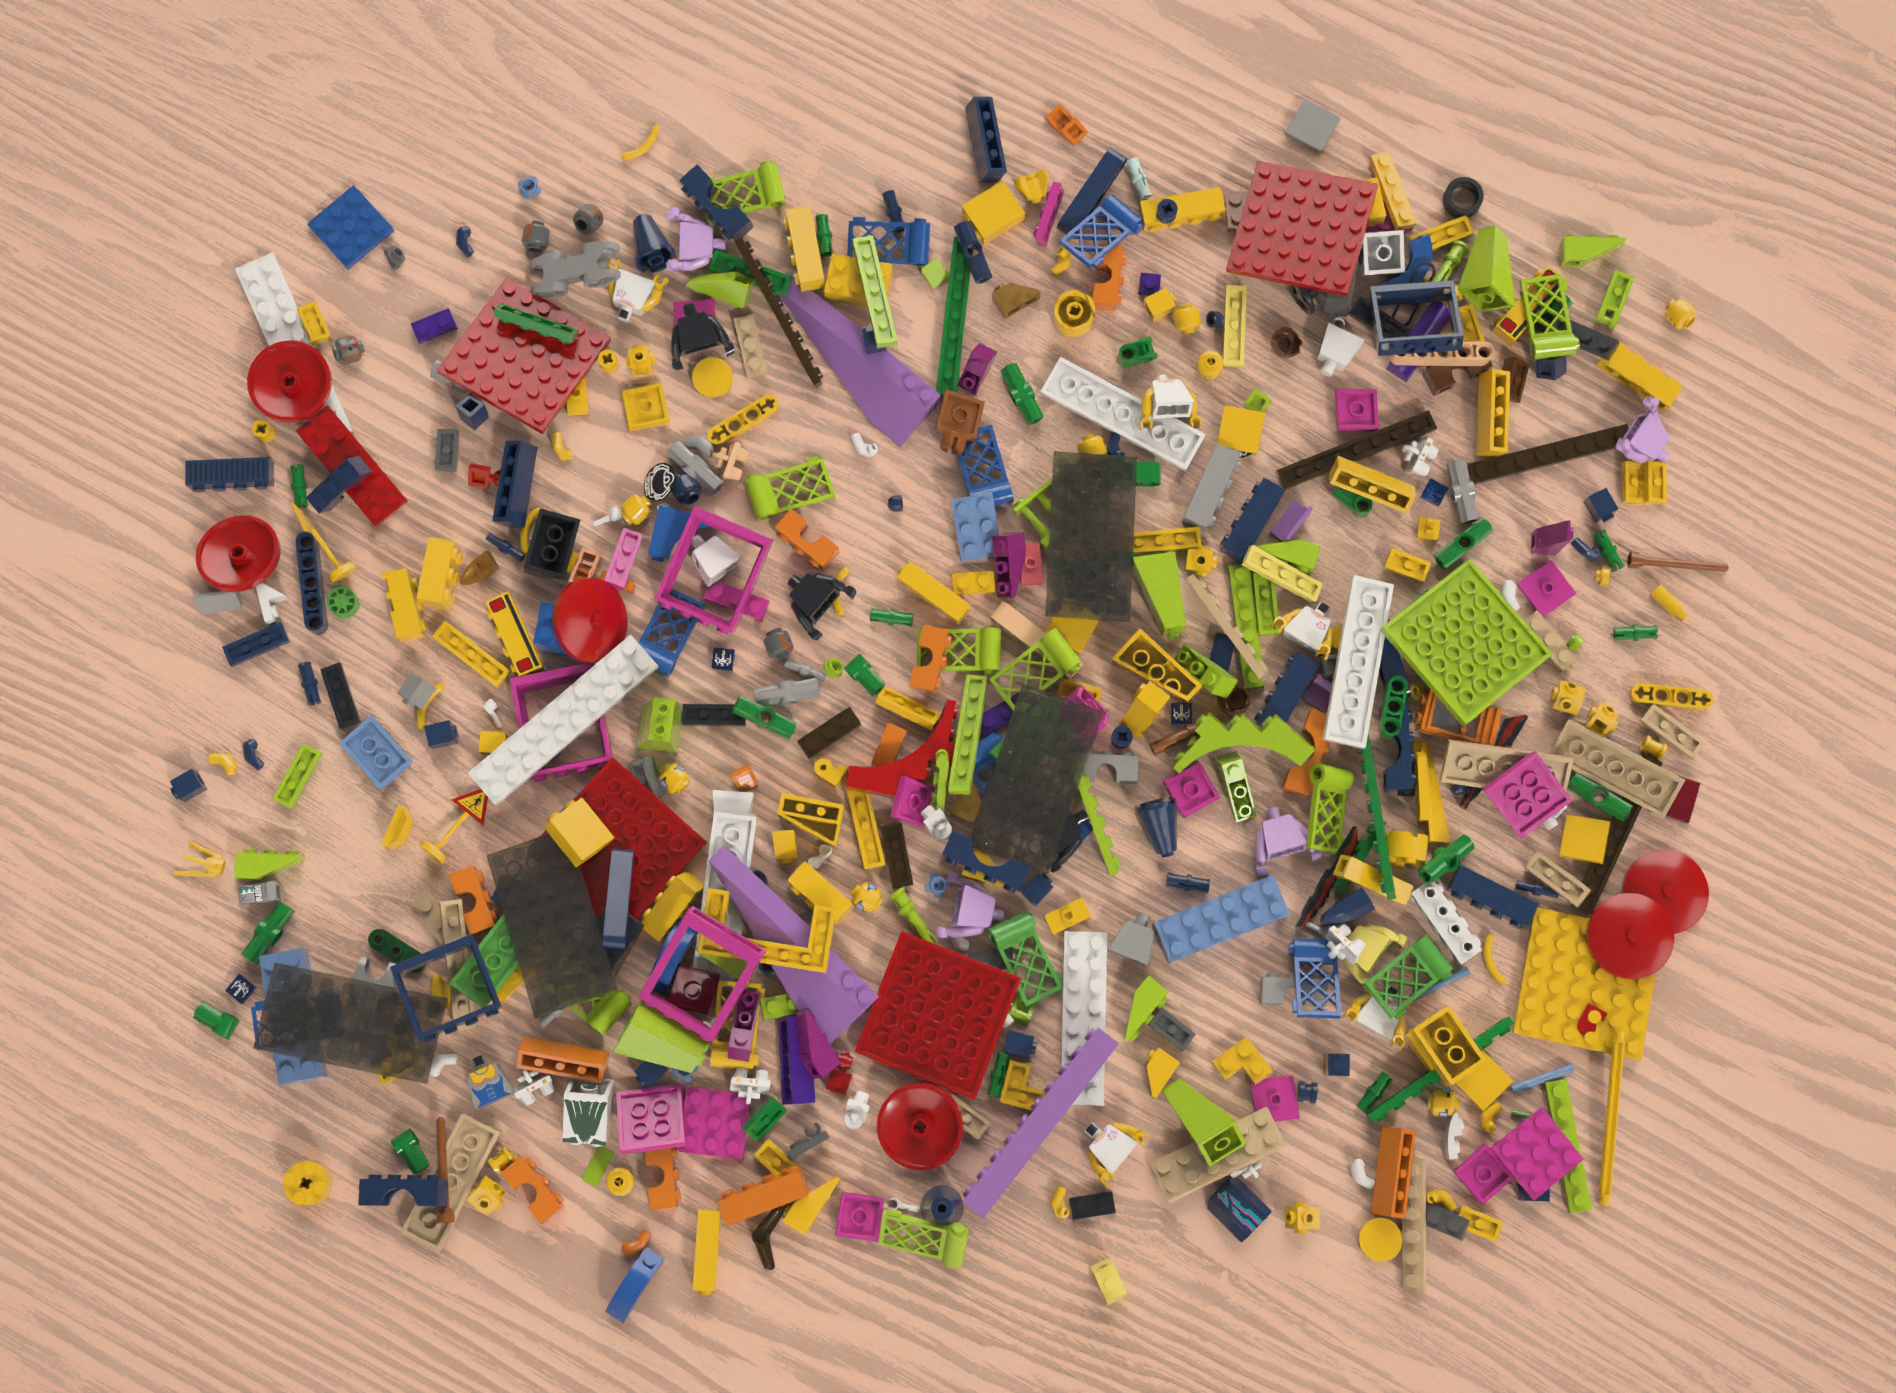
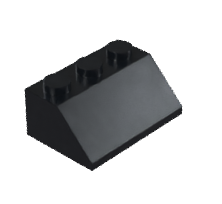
M540 508L523 572L542 578L565 580L581 519Z

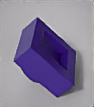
M1141 272L1138 294L1150 296L1160 291L1161 275Z

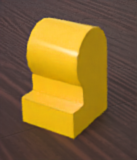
M819 759L814 765L816 775L837 789L846 777L848 769L841 764L838 768H835L828 759Z

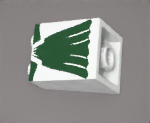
M574 1078L570 1079L564 1093L563 1142H569L571 1145L590 1144L595 1147L607 1144L610 1134L613 1103V1079H603L602 1084Z

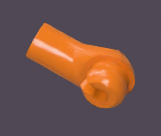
M641 1230L637 1241L631 1243L624 1242L621 1246V1251L626 1256L642 1253L651 1237V1233Z

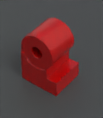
M1587 1003L1577 1024L1579 1033L1585 1035L1587 1032L1596 1031V1023H1591L1588 1020V1014L1591 1011H1598L1602 1021L1605 1020L1608 1013Z

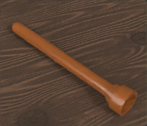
M1629 552L1627 558V566L1632 569H1638L1643 565L1726 572L1729 569V566L1725 563L1644 557L1639 552Z
M438 1117L436 1119L439 1175L440 1179L448 1180L445 1119ZM449 1187L447 1206H441L439 1214H437V1223L455 1222V1215L452 1213L449 1205Z

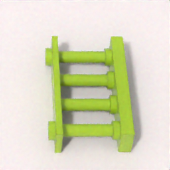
M1078 457L1073 461L1071 459L1066 461L1062 465L1063 469L1029 497L1026 499L1021 498L1014 504L1013 515L1016 517L1022 512L1041 534L1040 546L1044 551L1109 499L1110 494L1105 488L1100 492L1098 490L1095 491L1076 469L1080 462ZM1069 473L1089 495V501L1084 505L1079 503L1060 481ZM1053 486L1073 508L1074 513L1068 518L1063 516L1044 494ZM1038 499L1057 521L1058 526L1052 531L1047 529L1028 506Z

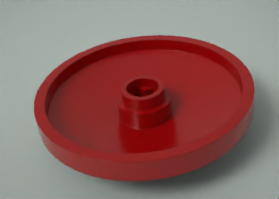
M281 341L268 346L254 359L247 376V389L253 404L262 414L278 422L295 423L312 417L325 405L332 389V374L327 361L314 347L300 341Z
M247 515L229 517L213 525L203 535L196 550V565L203 579L215 589L225 592L246 591L263 583L274 572L281 555L280 541L273 528L260 518Z
M583 578L571 582L560 592L553 608L552 623L556 639L561 648L578 661L592 663L599 662L624 641L627 633L628 617L624 601L612 585L598 578Z
M1655 850L1640 856L1627 869L1622 882V894H1641L1656 901L1668 914L1673 925L1674 934L1692 928L1704 915L1709 901L1708 882L1702 869L1693 859L1674 850Z
M1623 893L1606 899L1596 907L1588 920L1586 942L1592 958L1605 972L1621 979H1641L1659 971L1670 958L1674 947V929L1668 914L1656 901L1641 894Z
M910 1083L896 1089L887 1097L878 1113L877 1135L883 1150L894 1162L908 1169L929 1170L941 1166L955 1154L963 1137L964 1122L958 1104L949 1093L933 1084Z

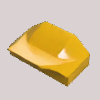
M398 805L381 845L394 850L406 843L414 825L410 810Z
M440 974L431 975L429 1018L438 1019L450 1007L451 985Z

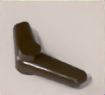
M780 1206L772 1209L752 1233V1240L756 1245L762 1265L766 1270H773L775 1268L770 1235L785 1212L784 1208Z

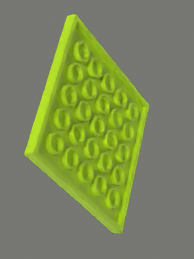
M1471 559L1463 563L1380 629L1463 727L1552 655L1550 650Z

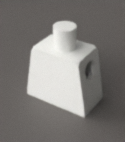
M1329 323L1317 357L1319 361L1324 363L1320 372L1331 377L1335 369L1344 371L1361 348L1364 339Z
M699 534L693 538L691 544L695 550L692 552L691 561L708 587L739 566L741 556L717 536H713L708 541H705Z
M713 790L714 812L750 816L755 795L752 792Z

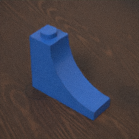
M659 505L648 555L652 556L651 560L663 562L664 559H669L674 545L682 536L691 515L690 512ZM700 522L698 529L713 527Z

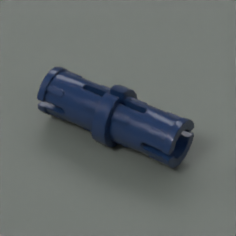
M889 190L882 193L887 208L886 214L891 222H904L901 214L902 208L899 207L895 191ZM897 227L894 233L905 231V227Z
M303 662L304 665L300 663L298 668L302 678L301 687L305 690L308 706L316 705L315 702L319 704L321 699L317 689L318 680L314 677L311 662Z
M1168 872L1166 886L1184 888L1185 891L1197 890L1208 893L1210 879L1192 877L1191 874L1185 876Z

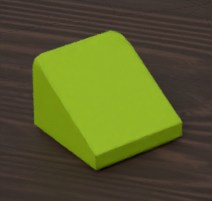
M937 258L921 269V275L933 289L949 278L948 273Z
M1017 995L1009 1013L1014 1019L1013 1022L1027 1027L1037 1003L1034 1002L1024 1007L1019 995Z

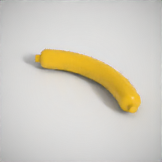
M658 124L652 126L649 137L640 147L624 152L620 155V158H623L625 161L631 160L647 152L658 137L660 130Z
M539 507L530 512L526 517L525 527L521 528L520 547L522 553L526 556L529 550V530L532 523L538 517Z
M843 567L836 576V579L843 582L850 572V567ZM839 595L833 602V607L837 616L844 617V609L842 608Z
M438 683L435 685L436 690L424 708H418L417 727L421 731H424V726H426L425 715L429 703L438 693L444 690L445 684Z
M1490 932L1484 940V961L1491 976L1499 984L1505 985L1507 983L1505 977L1497 970L1493 962L1492 944L1494 936Z

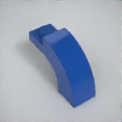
M1423 234L1406 242L1409 249V261L1405 267V272H1401L1379 283L1380 286L1408 284L1420 263H1431L1433 250L1429 234ZM1421 266L1412 283H1419L1426 275L1430 266Z
M646 1247L623 1279L605 1312L624 1323L636 1306L648 1283L663 1263L664 1258Z

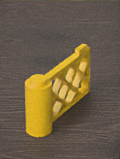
M719 980L715 1020L724 1004L721 1006V998L725 1002L727 1001L722 995L723 985L734 988L737 982ZM748 983L745 989L748 987L757 988V992H760V999L765 998L766 989L761 988L762 984ZM760 1000L749 1062L728 1059L730 1039L727 1042L717 1041V1036L712 1043L710 1067L745 1068L751 1071L754 1070V1066L758 1067L759 1054L755 1053ZM734 1016L731 1019H729L723 1026V1028L726 1027L730 1033L732 1030L729 1028L727 1024L734 1019Z

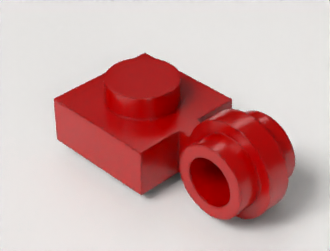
M471 463L468 467V485L488 489L491 482H493L498 487L501 470L491 474V467Z
M847 1052L840 1054L839 1060L841 1064L838 1066H841L840 1071L833 1069L830 1072L825 1087L827 1090L845 1096L852 1078V1074L845 1073V1069H850L853 1057Z

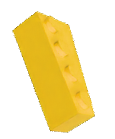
M1141 628L1111 659L1112 662L1147 681H1151L1156 686L1187 703L1202 689V685Z

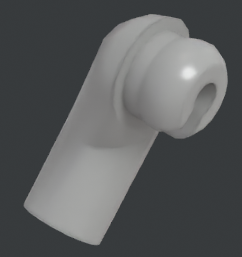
M696 436L686 437L685 439L686 447H697L705 457L713 455V445L706 437Z

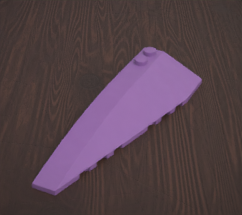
M793 277L786 297L779 295V297L805 330L807 336L815 344L820 354L835 375L838 376L846 390L851 394L869 422L901 447L939 405L941 395L889 351L866 354L862 329L812 290L801 292L800 285H796L795 278Z
M723 846L709 860V863L722 885H724L727 891H730L729 897L736 905L753 937L756 940L808 948L811 928L731 851ZM831 948L827 973L771 964L775 974L795 1004L797 1011L808 1009L815 1016V1022L826 1034L829 1044L879 997Z

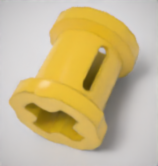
M611 350L602 351L598 356L602 370L605 373L616 372L619 363L615 353ZM612 359V361H613L612 363H610V362H608L607 364L605 363L606 360H607V361H610V360Z
M259 419L253 423L252 432L261 442L268 443L274 439L275 430L266 420Z
M1647 735L1640 746L1639 752H1645L1660 761L1668 745L1651 739V736Z
M504 1146L498 1155L488 1160V1163L500 1175L504 1168L517 1159L509 1148Z

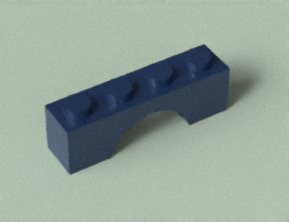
M698 164L679 180L683 186L681 191L688 198L692 196L696 200L694 202L695 206L701 212L705 210L709 214L707 217L714 226L718 224L722 228L720 232L728 241L730 239L736 241L741 237L743 238L754 228L751 220L737 206L730 209H721L711 203V191L714 183Z
M1388 705L1391 712L1398 711L1397 705ZM1408 705L1404 706L1401 729L1393 737L1398 745L1397 760L1392 766L1383 771L1384 792L1411 791L1413 786L1416 785V775L1412 773L1415 756L1414 752H1411L1410 744H1413V732L1409 731V723L1412 722V712L1408 710ZM1382 706L1379 708V718H1380ZM1386 723L1384 725L1385 730L1388 733H1394V727Z
M952 832L942 853V856L946 857L945 862L954 866L957 863L963 865L966 872L973 875L980 873L984 875L983 879L987 882L995 884L997 881L1004 885L1003 889L1011 893L1021 891L1030 872V866L1013 858L1000 866L985 865L974 854L972 847L973 839L958 832Z
M368 1175V1179L359 1180L358 1206H389L393 1196L402 1189L412 1194L417 1206H447L448 1180L440 1179V1175H427V1179H420L421 1175H407V1179H401V1175H388V1179H381L382 1175Z

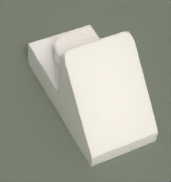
M261 583L256 586L264 621L272 626L278 623L277 617H279L278 608L273 604L288 600L289 598Z

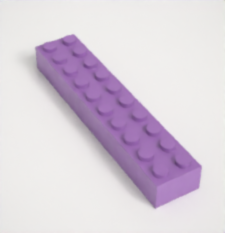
M1100 1027L1096 1030L1092 1028L1084 1038L1087 1040L1083 1047L1078 1045L1071 1054L1074 1058L1071 1063L1065 1062L1057 1072L1060 1075L1055 1082L1052 1079L1044 1089L1046 1095L1043 1099L1038 1097L1030 1107L1033 1110L1029 1116L1025 1114L1017 1124L1020 1127L1016 1133L1011 1131L1003 1142L1006 1144L1004 1149H997L990 1158V1161L993 1162L990 1167L984 1166L976 1176L979 1179L976 1185L971 1183L962 1194L965 1196L963 1203L982 1218L986 1216L1119 1045L1115 1039Z

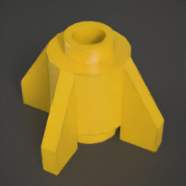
M1046 169L1013 180L1016 189L1027 201L1031 200L1032 204L1044 201L1043 196H1046L1049 178Z

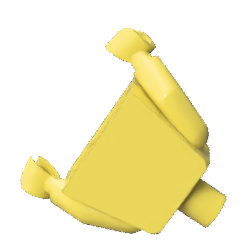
M1372 924L1357 925L1347 939L1352 943L1355 939L1359 938L1366 946L1355 964L1352 965L1346 958L1343 962L1358 982L1364 984L1368 981V976L1391 944V941H1395L1400 947L1405 948L1408 941L1407 937L1399 933L1396 935V932L1382 926ZM1372 983V986L1377 989L1378 986ZM1364 985L1361 986L1366 992H1369Z

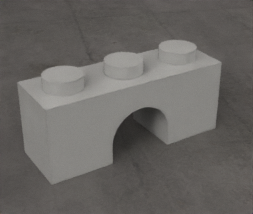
M1080 750L1079 754H1076L1077 756L1081 755L1085 765L1081 769L1084 776H1089L1090 782H1095L1096 770L1102 766H1108L1115 772V783L1137 784L1139 756H1134L1133 752H1121V755H1112L1113 752L1100 751V754H1091V751Z
M1266 973V977H1262L1260 980V1004H1284L1285 992L1290 988L1295 989V975L1288 974V978H1279L1277 973ZM1319 975L1309 977L1317 985L1322 981V977ZM1306 981L1300 986L1307 994L1314 989ZM1328 982L1321 987L1326 992H1328ZM1318 991L1311 996L1318 1004L1325 999ZM1307 1000L1303 1003V1006H1313Z

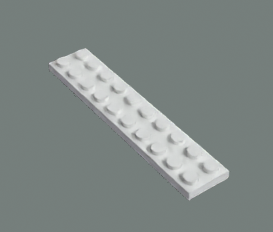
M269 253L235 268L268 345L293 340L312 346L296 309L298 308L274 253ZM332 384L330 396L320 410L328 405L348 430L354 434Z
M629 635L468 774L497 806L658 669L659 666L632 635Z

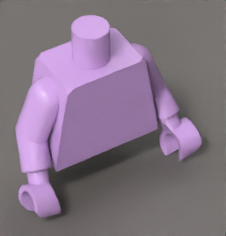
M673 207L668 211V220L677 219L680 222V262L668 260L666 266L669 272H677L678 270L693 271L704 267L711 262L714 250H726V238H715L713 227H710L708 223L685 213L681 214L680 209L677 207Z
M1648 396L1643 401L1644 406L1648 407L1647 413L1638 415L1622 440L1619 437L1616 449L1621 451L1626 458L1639 463L1655 459L1664 462L1669 458L1670 453L1664 448L1669 440V435L1666 433L1658 416V408L1656 407L1660 402L1658 398L1652 399Z
M1273 807L1266 811L1269 820L1262 822V828L1257 831L1256 861L1258 865H1255L1256 873L1260 876L1269 875L1265 866L1266 860L1270 861L1306 850L1308 829L1298 819H1294L1291 814L1281 816L1278 807ZM1309 849L1313 862L1321 858V851Z
M955 872L948 874L946 882L958 883L961 887H958L951 922L952 928L937 927V936L940 939H948V936L956 938L979 935L984 929L990 928L991 921L1002 922L1004 911L994 909L995 898L990 896V892L974 880L965 877L960 878V875Z

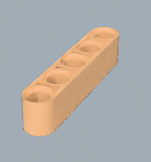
M1463 342L1461 351H1464L1467 357L1459 356L1458 351L1460 350L1443 351L1446 357H1440L1437 352H1427L1425 357H1420L1417 353L1404 354L1405 356L1403 357L1389 355V360L1394 365L1485 366L1494 355V347L1488 342ZM1478 351L1486 352L1488 357L1480 356Z
M1004 601L990 616V620L1027 649L1046 635L1043 630ZM1037 648L1032 653L1043 661L1044 653L1040 648ZM1046 657V663L1051 664V662ZM1067 673L1063 677L1071 680L1076 673L1072 675Z

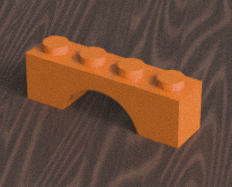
M1313 708L1308 712L1302 732L1307 735L1315 751L1306 764L1299 767H1291L1288 770L1282 787L1283 791L1305 799L1309 794H1312L1313 783L1309 778L1310 769L1317 763L1323 764L1320 762L1322 755L1327 754L1330 743L1322 740L1327 713Z

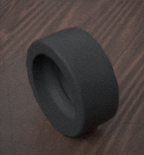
M1470 177L1454 179L1449 183L1443 194L1445 210L1456 218L1465 215L1467 218L1477 213L1483 202V189L1476 180ZM1459 187L1471 190L1475 196L1474 204L1470 208L1456 206L1451 199L1453 190Z

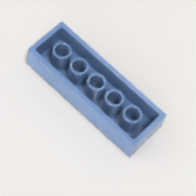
M1271 875L1158 920L1152 925L1168 964L1285 918L1290 913L1274 875Z
M298 948L259 956L265 999L268 1000L269 1004L315 997L307 949ZM314 1002L304 1003L299 1011L310 1018L315 1011ZM300 1004L292 1006L297 1009ZM285 1006L279 1010L277 1015L288 1021L295 1011ZM273 1008V1009H270V1010L273 1011V1012H275V1011L277 1010V1008ZM268 1012V1019H270L272 1014ZM297 1013L290 1021V1024L300 1030L307 1019ZM314 1015L311 1020L317 1023L316 1015ZM274 1017L269 1024L270 1029L278 1034L285 1023ZM311 1022L302 1031L308 1037L319 1036L317 1026ZM287 1025L280 1036L289 1041L293 1040L298 1032ZM271 1033V1038H272V1041H273V1039H274L276 1036H274V1035ZM300 1034L297 1039H301V1038H305V1037H303V1036ZM278 1038L275 1043L283 1041ZM322 1040L273 1048L279 1085L328 1077Z

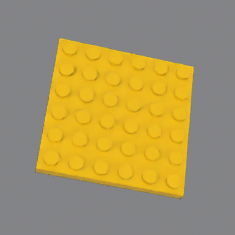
M1537 907L1531 920L1512 1034L1611 1055L1612 1039H1614L1615 1030L1624 1031L1625 1045L1623 1058L1642 1061L1656 973L1634 980L1621 979L1608 974L1596 964L1589 952L1586 942V929L1589 918ZM1587 1003L1608 1013L1605 1020L1602 1021L1598 1011H1591L1588 1014V1020L1591 1023H1596V1031L1587 1032L1585 1035L1579 1033L1577 1024Z

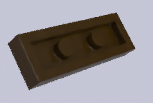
M848 707L797 740L807 758L810 759L862 724L851 707Z
M902 822L881 826L892 888L913 886Z

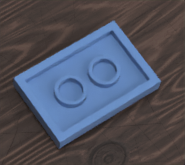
M992 492L950 499L961 562L994 556L992 535L999 534Z
M372 715L339 742L381 791L414 763Z

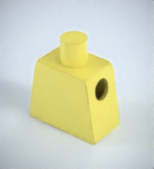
M1110 1258L1090 1266L1107 1305L1127 1296L1125 1287Z

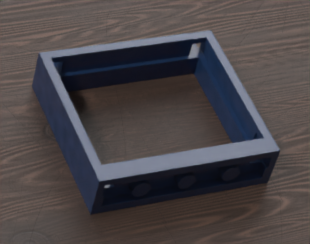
M1454 280L1370 286L1369 302L1378 356L1462 350L1464 334ZM1447 301L1453 333L1383 338L1378 306Z
M473 934L390 967L419 1042L423 1040L425 1043L437 1039L436 1035L443 1032L446 1035L458 1030L457 1026L466 1024V1026L478 1022V1018L484 1015L487 1018L497 1015L499 1013L498 1010L502 1008ZM471 947L493 1004L423 1032L401 975Z

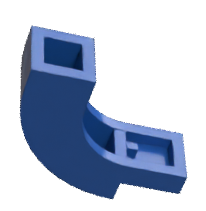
M680 918L677 921L669 936L667 937L653 965L650 975L652 974L654 968L656 967L658 961L660 960L662 954L664 953L666 947L672 939L675 931L681 923L682 918ZM688 927L652 991L666 997L672 985L678 964H681L685 954L693 944L697 931Z

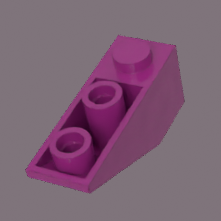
M1571 520L1535 529L1531 533V554L1557 555L1573 539L1574 528L1571 527Z
M1005 532L992 535L998 598H1015L1026 555L1024 532Z
M744 990L736 1004L728 1047V1059L749 1062L760 992Z
M808 1009L796 1011L795 1017L801 1062L812 1079L823 1078L841 1064L838 1054L828 1043L824 1031L818 1027L815 1022V1016Z

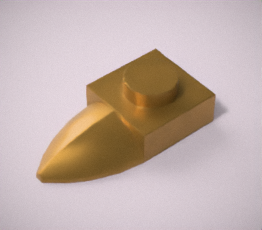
M484 551L466 567L460 580L461 585H471L480 580H486L500 568L490 551Z

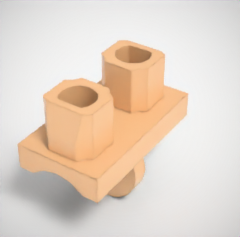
M736 441L734 444H730L728 452L724 447H721L720 453L713 452L712 458L717 460L715 467L721 469L719 478L722 481L727 479L738 481L742 470L733 466L735 460L745 463L749 452L741 448V444Z

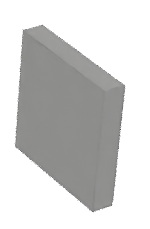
M1305 99L1286 130L1285 135L1321 153L1340 121V117Z

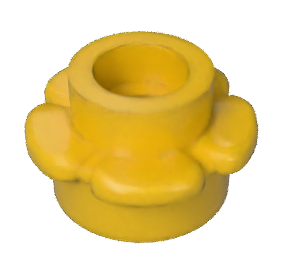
M1602 566V570H1597L1596 582H1600V586L1609 585L1611 569L1604 568V566Z

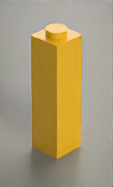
M911 561L907 565L903 564L898 570L897 574L899 576L897 578L900 584L955 624L959 625L971 609L969 603Z
M1340 856L1333 875L1387 899L1386 893L1382 894L1380 887L1383 874L1378 873L1377 868L1350 856ZM1393 876L1397 899L1389 901L1406 906L1407 901L1411 897L1410 893L1413 885Z
M698 1210L692 1289L698 1290V1295H711V1291H716L722 1219L720 1210Z

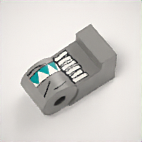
M277 881L238 887L240 905H258L281 901L280 883Z

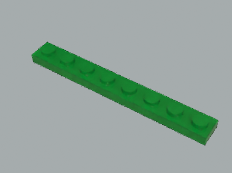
M954 236L936 385V392L943 396L945 390L957 393L971 274L957 236ZM973 249L968 251L970 255H973Z
M1368 734L1366 748H1358L1359 755L1363 754L1364 761H1360L1362 774L1367 776V781H1363L1365 793L1370 794L1367 807L1368 812L1373 813L1374 820H1370L1371 831L1376 833L1377 840H1373L1375 853L1380 855V860L1376 862L1378 873L1383 874V880L1380 881L1382 894L1386 893L1387 899L1391 900L1397 898L1371 741Z
M1509 1016L1504 1017L1475 1037L1473 1041L1478 1048L1482 1047V1049H1485L1494 1043L1492 1040L1497 1035L1502 1037L1510 1032V1026L1514 1022ZM1435 1069L1425 1072L1365 1114L1370 1122L1377 1121L1379 1123L1389 1116L1387 1114L1388 1111L1393 1108L1395 1111L1406 1104L1404 1100L1412 1096V1098H1415L1424 1092L1422 1088L1428 1083L1432 1086L1440 1081L1439 1074Z

